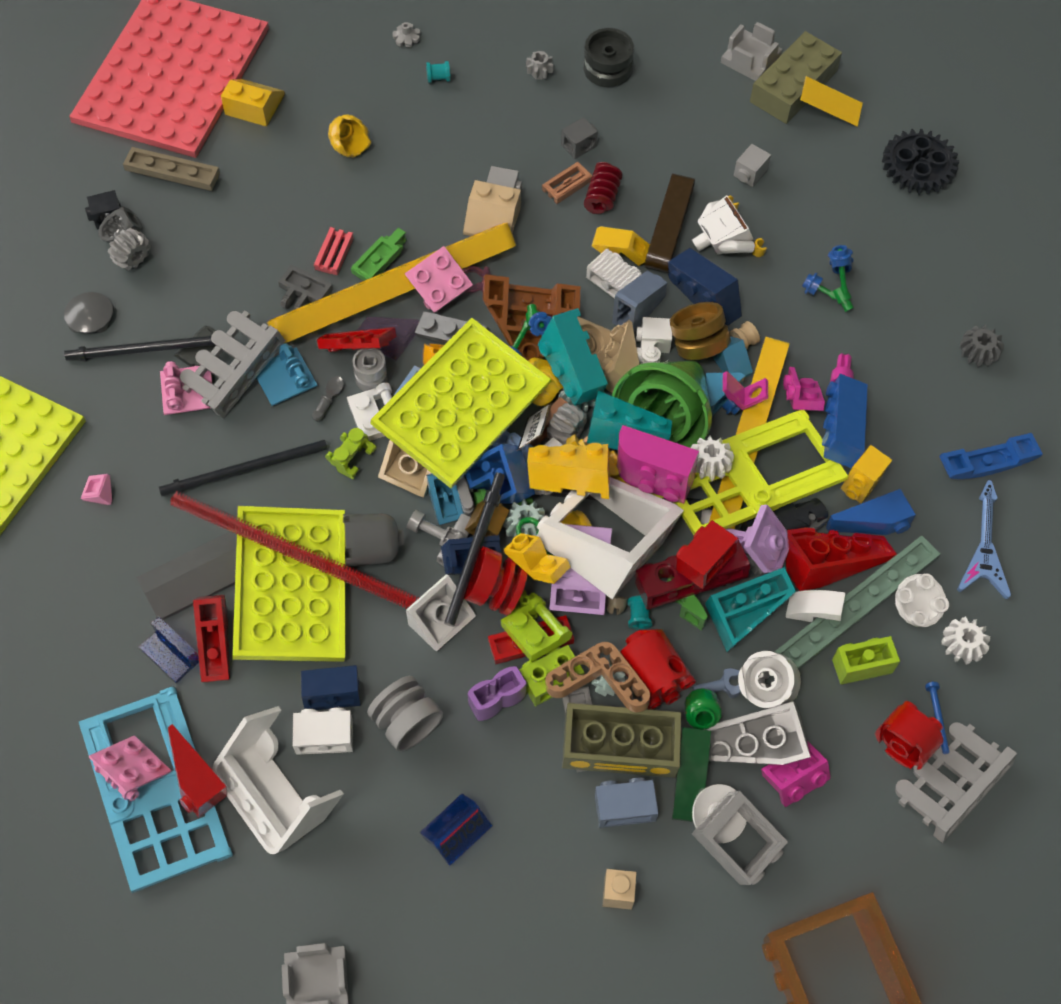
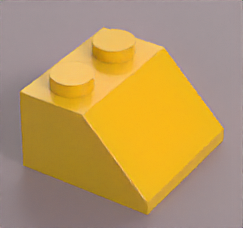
M233 79L228 82L221 94V100L225 115L267 127L285 92L248 80Z

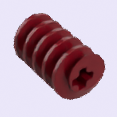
M607 162L596 163L584 200V207L592 214H602L605 211L612 210L613 202H615L618 193V187L621 184L620 180L623 177V173L619 168Z

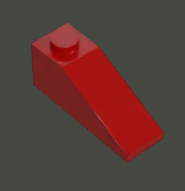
M225 595L198 597L193 600L201 682L229 680V638Z
M172 724L168 727V736L181 795L179 801L188 813L193 811L200 818L227 797V786Z

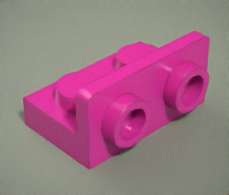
M789 367L788 375H784L783 389L786 390V399L790 400L793 410L824 411L825 400L818 381H814L811 378H801L799 380L795 367Z
M809 742L810 758L784 765L768 764L761 769L762 776L779 793L781 803L785 807L793 802H798L803 796L816 788L822 787L830 780L828 761Z

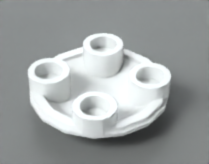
M914 574L905 578L899 584L895 594V604L899 615L907 623L915 627H928L937 623L949 607V601L945 596L942 586L930 574Z

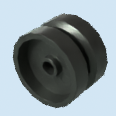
M615 28L598 29L591 33L586 39L583 70L586 77L592 83L603 87L619 86L626 82L631 76L634 52L632 38L626 32Z

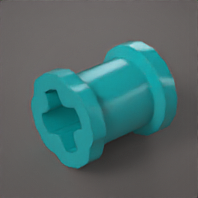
M445 61L443 64H430V62H426L428 83H431L432 80L446 79L447 82L450 81L449 61Z
M641 596L630 597L627 601L631 613L628 627L635 630H645L652 627L649 610L646 609Z

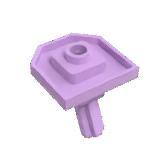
M768 505L760 506L753 525L748 527L746 532L730 528L726 529L738 537L744 552L751 556L763 573L773 572L782 568L789 551L787 530Z

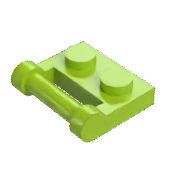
M541 596L532 598L526 606L501 619L502 628L531 662L566 643L572 637V632L569 628L561 625L548 610L546 602ZM538 613L555 634L549 637L532 616Z

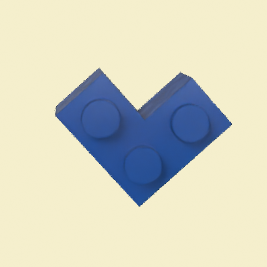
M500 444L483 453L481 458L466 472L470 489L490 490L496 472L504 474L506 477L500 492L502 496L500 503L513 504L515 502L517 504L535 495L534 489H531L529 485L528 468L522 449L517 451L518 445Z

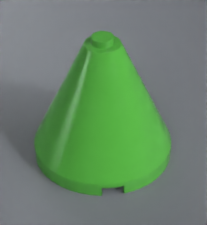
M677 361L640 364L627 371L613 390V397L671 420L672 426L669 441L691 448L692 444H697L699 438L705 440L709 434L712 413L704 369L697 362Z

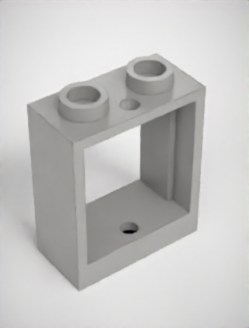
M740 791L729 792L692 833L739 885H754L758 883L765 875L763 870L769 863L776 862L784 852L782 848L788 843ZM737 811L767 842L743 870L713 839Z

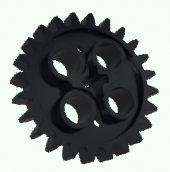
M911 129L909 135L902 131L901 136L895 134L893 140H889L887 146H885L882 158L884 163L883 170H888L886 177H893V184L901 183L900 189L907 186L909 193L913 189H916L919 195L922 190H925L927 194H930L932 189L939 192L941 187L946 189L948 183H952L956 176L959 160H956L958 153L953 152L954 146H947L948 139L941 141V135L938 134L934 137L931 130L928 134H924L923 129H920L919 133Z

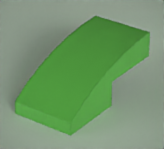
M695 595L676 600L675 602L682 606L679 616L702 631L708 616Z

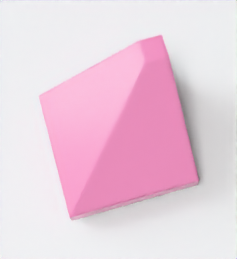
M110 475L89 476L81 499L83 501L111 505Z

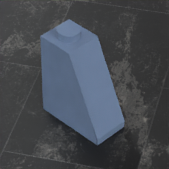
M647 270L615 294L612 323L617 326L630 320L635 332L637 326L640 327L643 317H648L664 299L667 282L659 275H654Z

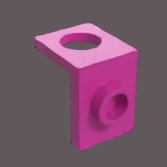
M726 371L723 373V392L730 401H733L740 409L745 410L768 399V380L764 378L744 388ZM757 388H762L761 393L757 397L751 398L752 393Z

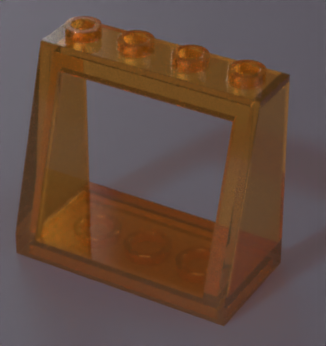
M873 892L770 932L763 939L762 950L768 962L772 961L776 971L773 974L778 990L780 992L784 991L788 1001L786 1004H809L784 941L853 915L890 1004H922Z

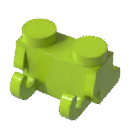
M353 428L348 434L343 432L340 436L343 444L334 453L329 451L325 455V458L337 468L339 473L351 479L355 478L359 469L356 466L350 469L348 463L357 451L360 452L362 448H365V452L370 455L376 450V445L368 440V435L360 428Z

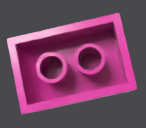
M622 425L619 433L617 469L619 475L626 483L639 488L642 492L654 493L663 496L668 501L684 504L695 479L699 451Z

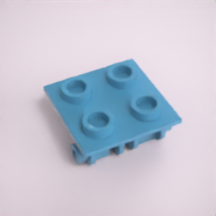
M287 343L280 346L279 355L271 358L256 377L271 406L318 386L297 347L293 348Z

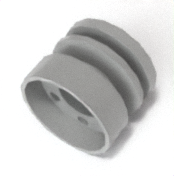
M410 675L400 678L385 688L373 700L367 711L368 716L372 721H376V726L379 729H387L385 733L386 738L399 752L408 750L425 739L443 718V711L432 698H424V688L418 686V681Z

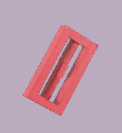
M330 227L314 263L315 270L338 276L354 239L353 232L348 231L345 234L344 230L339 229L337 232L335 228ZM335 238V240H334V242H333V245H332V247H331V249H330V252H329V254H328V256H327V258H326V261H325L324 265H322L323 262H324V260H325V257H326V255H327V253H328V251H329V248H330V246H331V244H332V241H333V239ZM341 240H344L334 266L330 267Z

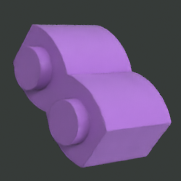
M517 667L505 668L498 672L492 680H485L474 685L467 693L468 705L478 721L490 719L499 713L502 707L513 706L525 697L526 681Z

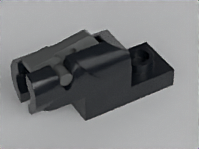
M818 498L795 505L792 502L773 511L786 530L808 527L815 528V531L825 525L828 518V511ZM755 518L743 522L740 530L746 532L747 528L753 525Z

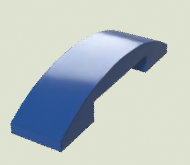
M1028 433L1011 437L1004 444L970 452L960 449L942 453L939 457L951 479H970L1018 467L1041 457L1043 453L1033 434Z

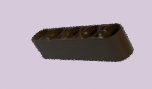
M672 173L646 256V268L669 272L668 261L673 259L692 196L695 178Z

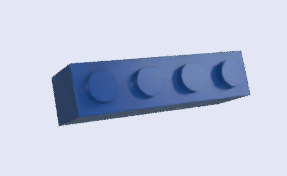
M839 374L835 382L831 381L826 390L828 401L824 411L827 412V417L823 424V428L826 431L822 440V446H824V458L852 468L865 451L868 384L843 374Z

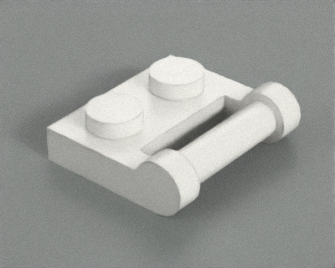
M381 383L374 389L347 397L356 426L368 435L369 441L385 436L373 427L370 422L379 412L375 400L382 398L385 405L392 398V389L389 383Z

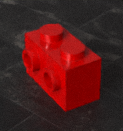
M711 520L706 527L701 526L696 531L693 540L688 546L685 544L679 549L676 554V570L703 589L737 552L738 538Z

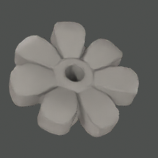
M404 22L397 27V31H393V39H396V45L402 47L404 43L406 47H412V42L418 43L420 41V30L418 28L414 29L411 23Z

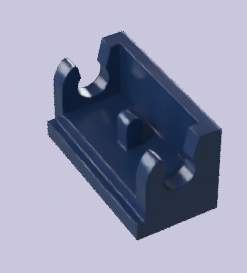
M499 535L485 536L482 547L484 546L501 553ZM473 537L449 539L441 547L446 575L461 574Z
M357 665L301 671V697L304 709L325 710L361 706Z

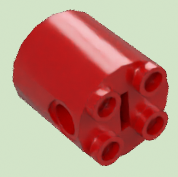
M662 629L639 630L625 640L627 645L620 653L650 692L648 710L655 709L663 702L666 705L676 702L681 697L679 692L690 688L696 683L691 672Z

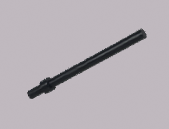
M495 473L490 491H486L483 500L485 505L444 622L448 626H455L494 509L499 506L502 497L500 492L506 477L502 473Z

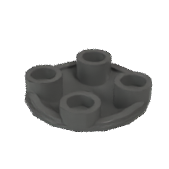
M96 292L82 293L74 297L64 310V320L69 329L75 333H102L108 329V323L113 315V305L109 298Z

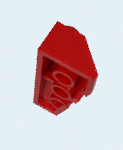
M808 527L787 530L789 551L785 558L786 571L799 591L827 586L890 561L897 555L886 538L880 535L854 533L852 536L839 535L838 531L829 530L827 534L818 533L815 531V528Z

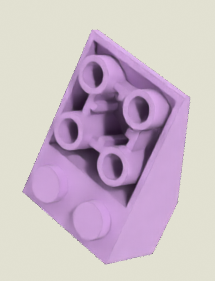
M565 524L611 544L612 528ZM569 568L555 584L551 585L550 610L604 615L606 594L573 569Z

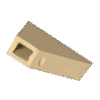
M630 320L613 328L610 333L609 344L604 351L606 354L601 367L608 383L606 389L613 393L616 384L622 376L631 368L639 365L633 325Z

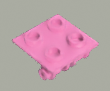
M444 246L405 273L406 277L424 299L423 303L428 310L431 309L433 313L473 286L472 282Z
M167 362L163 371H160L164 415L209 409V406L201 402L203 397L193 390L187 393L182 388L185 384L180 380V374L183 370L190 369L195 372L199 366L179 369L175 362ZM207 370L202 378L212 384V374Z
M135 735L89 755L95 766L94 770L100 773L106 782L111 784L113 789L118 788V791L125 800L134 801L139 796L137 791L139 787L171 772V769Z

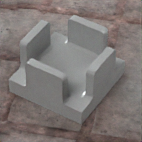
M757 22L754 25L753 33L744 30L745 26L740 24L729 38L728 49L722 55L721 63L756 81L781 56L782 48L779 47V43L774 42L775 31Z
M327 943L298 946L296 947L297 952L284 953L285 964L282 965V987L286 1004H349L345 946L329 947Z

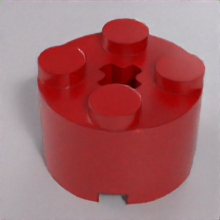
M905 701L902 705L897 706L875 732L879 744L883 740L887 745L885 752L896 762L909 769H912L914 765L917 766V770L922 769L943 744V736L940 732L943 729L942 724L934 717L928 718L910 701Z

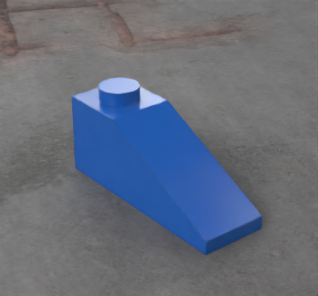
M901 489L831 515L826 529L828 532L829 530H835L843 533L889 535L894 532L900 534L911 527L916 514Z

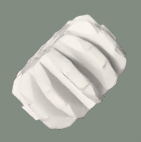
M710 435L707 441L699 438L697 444H692L691 446L692 449L699 451L696 473H700L701 479L705 476H708L711 481H713L715 476L723 479L725 473H729L732 469L734 454L730 451L729 443L722 444L721 437L718 440H713Z
M966 616L961 618L960 622L955 619L944 629L943 635L945 637L942 639L941 645L948 647L945 651L946 655L952 653L955 655V662H958L960 658L964 660L966 665L970 664L972 660L977 662L981 660L982 655L988 652L989 646L987 644L991 636L984 634L986 626H977V619L969 623Z

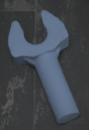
M732 668L724 669L720 680L693 685L692 689L693 691L701 688L709 689L713 692L724 691L728 694L729 698L738 697L742 693L739 685L733 686L729 680L737 679L740 671Z

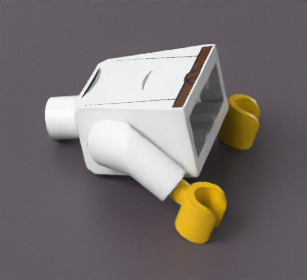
M725 196L719 201L707 204L701 217L698 219V224L703 233L692 239L699 252L712 245L717 255L752 253L756 257H762L765 254L767 248H761L764 240L758 238L755 243L752 241V234L737 211L739 202L733 203V196Z

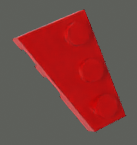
M395 327L328 333L318 338L317 343L319 349H328L329 352L350 348L353 350L381 348L389 345V342L397 336Z

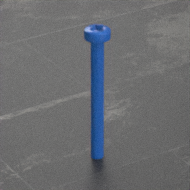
M929 682L925 685L926 691H929L931 694L935 718L943 726V729L940 731L943 736L942 753L948 754L950 751L937 693L940 686L938 682Z

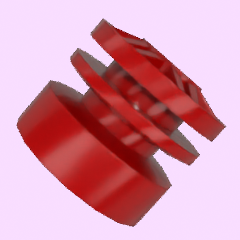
M483 546L480 550L464 600L482 606L490 596L489 609L496 611L499 608L501 614L508 616L522 596L527 573L510 557L501 566L502 554Z

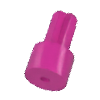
M841 353L838 356L837 367L831 372L830 382H835L839 374L854 379V372L850 369L852 357L849 354Z

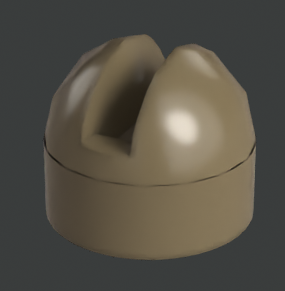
M606 595L605 608L607 612L612 615L614 608H616V615L622 614L627 605V598L615 596L611 599Z

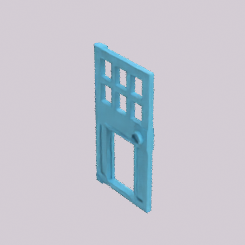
M176 687L166 688L153 696L79 721L88 755H91L113 745L107 723L153 707L174 771L139 787L137 790L139 796L134 801H130L129 799L125 800L118 791V788L113 789L111 784L107 783L105 778L94 770L95 766L90 759L132 893L214 861L220 862L233 856L215 806L205 813V817L189 823L184 821L179 806L181 795L169 742L168 727L173 724L194 749L195 747L177 698ZM172 806L178 827L158 834L151 813ZM144 816L150 837L130 844L124 823ZM208 825L215 847L195 854L189 832ZM181 836L188 857L168 865L161 843ZM154 846L160 868L139 875L133 854Z

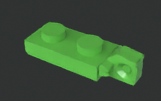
M397 228L390 237L387 235L385 237L381 236L352 266V274L363 281L381 274L403 250V245L407 241L406 232Z

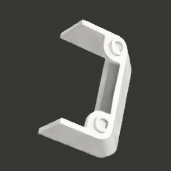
M279 706L244 717L213 764L214 773L227 786V797L263 848L270 854H276L287 849L321 824L344 795L341 790H338L321 798L317 795H311L302 800L275 764L273 758L278 751V740L270 730V727L281 712Z

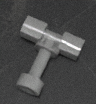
M415 510L406 527L415 533L421 529L441 539L439 545L443 546L449 539L468 538L470 533L465 528L471 517L461 514L454 528L448 526L444 530L424 520L426 514ZM440 551L436 562L444 566L442 552Z

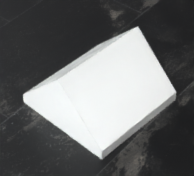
M449 575L441 578L406 609L408 625L435 651H438L476 617L467 601L463 600L455 626L452 627L444 624L456 590V585Z

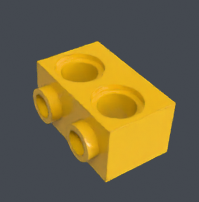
M870 445L854 464L848 474V480L844 481L840 489L850 499L857 500L862 504L879 483L892 459Z

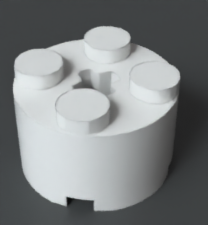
M761 651L751 655L743 667H741L738 682L742 694L751 703L762 708H772L792 702L797 698L801 678L797 666L790 658L771 651ZM769 674L775 678L771 685L765 684V679L769 678Z

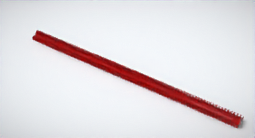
M177 491L171 497V506L174 505V507L180 508V510L187 513L189 512V514L195 515L198 518L205 519V521L208 520V522L214 523V525L217 524V526L239 534L241 537L245 536L248 540L251 539V541L257 542V544L260 543V545L266 546V548L273 551H279L282 555H288L291 559L294 558V560L310 565V567H316V570H322V572L328 573V575L331 574V576L337 577V579H344V582H350L353 586H359V588L365 589V591L371 592V594L375 592L374 595L378 597L381 595L380 598H387V601H393V603L399 604V606L402 605L405 609L419 599V597L416 599V595L413 597V594L409 596L410 593L406 595V591L403 594L404 590L400 593V588L398 591L397 587L394 590V586L391 588V584L389 587L388 583L386 585L385 582L381 584L382 581L379 582V579L375 582L376 578L372 580L373 577L371 576L369 579L370 575L366 578V573L364 576L363 572L360 575V571L357 573V570H355L354 572V568L352 570L351 567L347 569L348 566L344 568L345 564L341 567L342 563L338 565L339 562L337 561L335 564L336 560L332 563V559L329 561V557L327 560L326 556L323 559V555L320 557V553L316 556L317 552L313 554L314 551L310 553L311 549L307 552L308 548L304 550L305 547L301 549L302 545L298 548V544L295 546V542L293 545L292 541L289 544V540L286 542V538L282 541L283 537L279 539L280 536L276 538L277 534L273 537L274 533L270 535L271 532L267 534L268 530L264 533L265 529L261 531V527L259 530L258 526L255 529V525L252 527V523L248 526L249 522L246 525V521L242 523L243 519L239 522L240 518L236 520L237 517L233 519L234 515L230 518L231 514L227 516V512L225 515L224 511L221 514V510L218 512V508L216 511L215 507L212 510V506L208 508L209 504L205 507L206 503L202 505L203 502L199 504L200 500L196 503L197 499L193 501L194 498L190 500L191 496L187 499V495L184 497V493L181 496V492L178 495Z

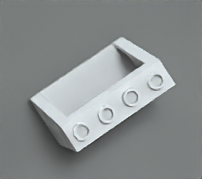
M610 477L609 499L601 498L600 493L586 492L585 496L577 495V491L572 490L565 498L564 504L559 502L552 510L550 517L545 515L536 527L539 530L537 536L541 538L546 550L554 556L567 558L571 569L613 599L636 574V570L643 566L663 545L684 510L674 503L650 493L642 492L638 488ZM590 494L644 534L645 537L629 553L561 523V521Z

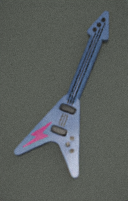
M988 480L979 497V500L983 501L981 543L977 547L957 590L962 592L979 578H986L1005 599H1008L1011 593L992 543L993 502L997 500V495L992 481Z

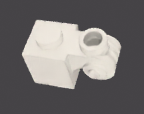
M643 317L642 327L637 326L636 341L640 342V347H636L640 364L660 362L661 353H670L672 342L670 319Z

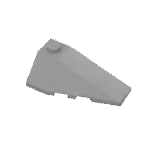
M794 701L723 721L709 729H704L711 731L708 761L784 765L811 757L797 703Z

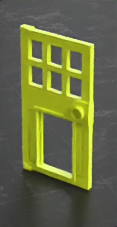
M798 410L722 440V444H730V451L734 454L732 469L729 473H725V476L729 477L735 487L716 494L709 483L712 482L710 478L705 476L701 479L700 473H696V478L690 490L701 486L708 498L689 505L687 500L684 504L673 502L684 510L681 516L693 535L701 526L706 527L708 524L702 525L695 513L710 506H714L721 517L713 521L724 529H728L756 518L761 505H768L774 511L789 503L848 480L849 476L839 463L824 458L823 439L810 422V417L805 410ZM805 432L826 463L768 485L749 457V454ZM740 495L748 507L729 514L722 502Z

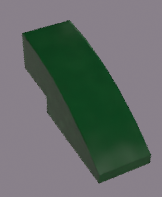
M682 728L680 735V767L675 780L672 820L693 822L692 809L694 801L698 794L706 787L711 731Z

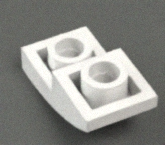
M826 590L797 591L789 598L786 618L812 622L814 617L841 621L845 593Z

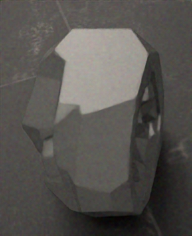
M122 207L112 212L103 220L98 234L101 240L110 243L114 241L115 235L118 236L122 229L126 231L131 227L139 231L142 229V224L130 209Z

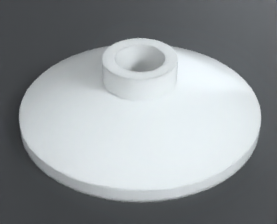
M723 784L711 785L703 789L693 804L692 817L695 827L697 828L729 792L736 790ZM737 811L713 839L717 843L733 841L742 833L747 821Z

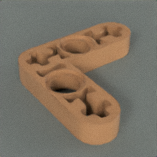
M609 642L596 644L550 671L545 679L547 693L551 697L562 698L602 675L630 711L642 712L648 708L650 703V692L618 649ZM600 653L610 654V663L605 657L600 658ZM578 665H586L589 668V672L585 675H578L574 672V668ZM616 672H625L629 678L625 682H618L613 678V675ZM553 681L563 682V687L553 686ZM631 686L632 691L637 697L642 695V701L632 700V692L629 689Z

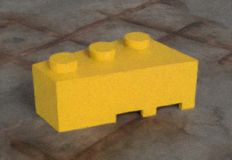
M591 443L578 446L564 444L554 447L546 445L529 447L527 464L531 489L559 493L563 489L577 490V495L585 496L586 492L600 493L603 499H609L610 467L608 444Z

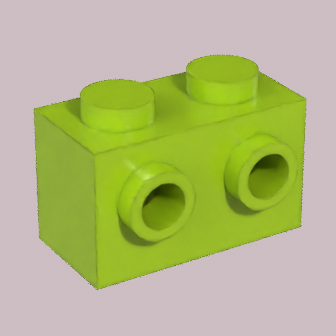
M891 636L872 638L857 644L849 643L838 647L832 659L840 685L892 674L900 663Z
M569 645L562 648L557 647L539 660L533 662L529 660L519 669L526 681V692L534 706L553 698L546 691L545 679L550 671L575 657ZM581 665L574 668L576 674L584 675ZM554 680L553 686L563 687V682L559 683L557 680Z

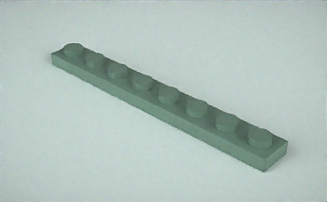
M921 535L845 595L841 621L817 617L774 652L790 658L799 670L892 596L905 578L921 573L936 561L940 553Z

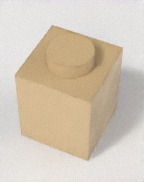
M606 870L602 907L632 910L635 898L636 872Z

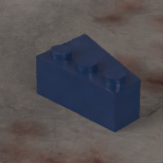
M691 248L668 261L670 281L693 304L701 302L718 303L723 308L725 325L727 326L742 317L737 278Z

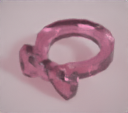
M476 266L463 268L462 271L465 274L475 272L483 278L482 282L471 286L465 292L471 293L479 290L483 292L484 275H489V267L485 266L484 270Z

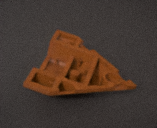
M485 274L483 301L509 346H513L526 321L528 305L535 304L539 312H545L547 316L551 317L576 308L580 310L581 286L557 283L552 289L513 285L509 284V277ZM530 330L526 332L517 349L527 361L533 357H544L540 353L538 346L542 336H535Z

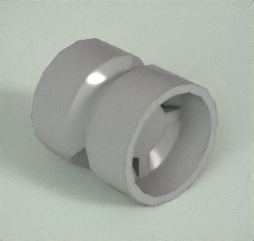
M362 348L358 350L352 362L356 385L359 389L368 391L376 388L381 383H387L388 377L384 354L377 348Z

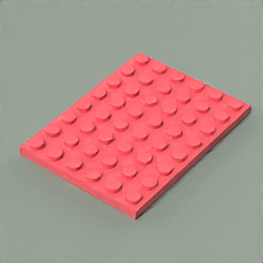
M141 0L70 114L71 123L196 158L224 110L221 94L230 80L242 78L269 30L268 22L188 0Z

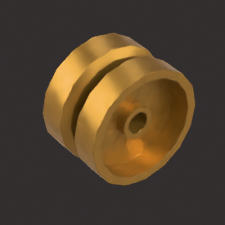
M701 302L689 305L677 311L669 320L672 334L676 338L675 345L678 355L684 359L699 360L712 357L726 349L731 342L728 327L725 325L723 308L718 303Z

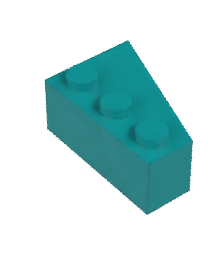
M579 308L554 315L538 343L540 353L547 359L553 374L559 379L565 394L571 399L574 406L596 399L598 390L603 392L608 385L597 354L592 355L586 340L590 339L588 331L583 332L577 317L581 316Z
M598 390L587 443L608 444V448L618 450L619 433L622 425L669 440L672 421Z
M785 567L713 594L706 601L705 605L726 652L730 651L796 592Z

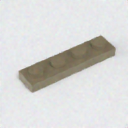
M131 147L123 163L126 171L212 191L220 175L219 167L135 147Z

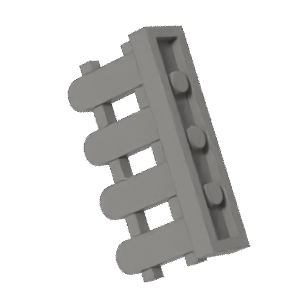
M245 310L242 314L237 311L230 312L227 316V322L231 328L227 333L217 330L212 334L211 340L216 346L211 353L207 350L197 352L195 358L200 364L199 368L195 372L185 369L180 374V380L185 384L182 388L187 393L193 390L202 396L201 402L209 406L223 419L285 342V339L277 329L265 323L260 327L249 319L251 315ZM238 332L250 339L245 346L234 339ZM223 351L235 358L230 365L218 358ZM207 370L219 378L214 385L202 378Z
M958 722L952 723L948 731L949 737L953 740L948 746L950 753L943 754L940 747L932 756L936 759L932 765L927 762L920 770H917V766L914 765L913 773L918 778L914 784L903 779L897 782L895 788L896 795L901 798L898 803L903 807L908 804L924 817L922 822L925 825L929 826L931 823L935 825L936 828L933 836L942 843L1013 766L1017 755L1008 746L1002 753L999 752V745L995 742L991 745L974 733L975 727L971 724L966 727ZM960 746L977 758L974 764L956 752ZM984 764L988 766L985 772L980 770ZM944 765L960 779L954 783L938 770ZM925 784L942 797L938 803L921 791ZM966 784L971 786L967 792L963 790ZM950 803L953 807L948 812L944 808Z

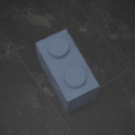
M633 778L628 781L629 783L617 784V781H605L600 786H596L595 801L599 828L656 822L658 809L653 780L646 781L645 778Z

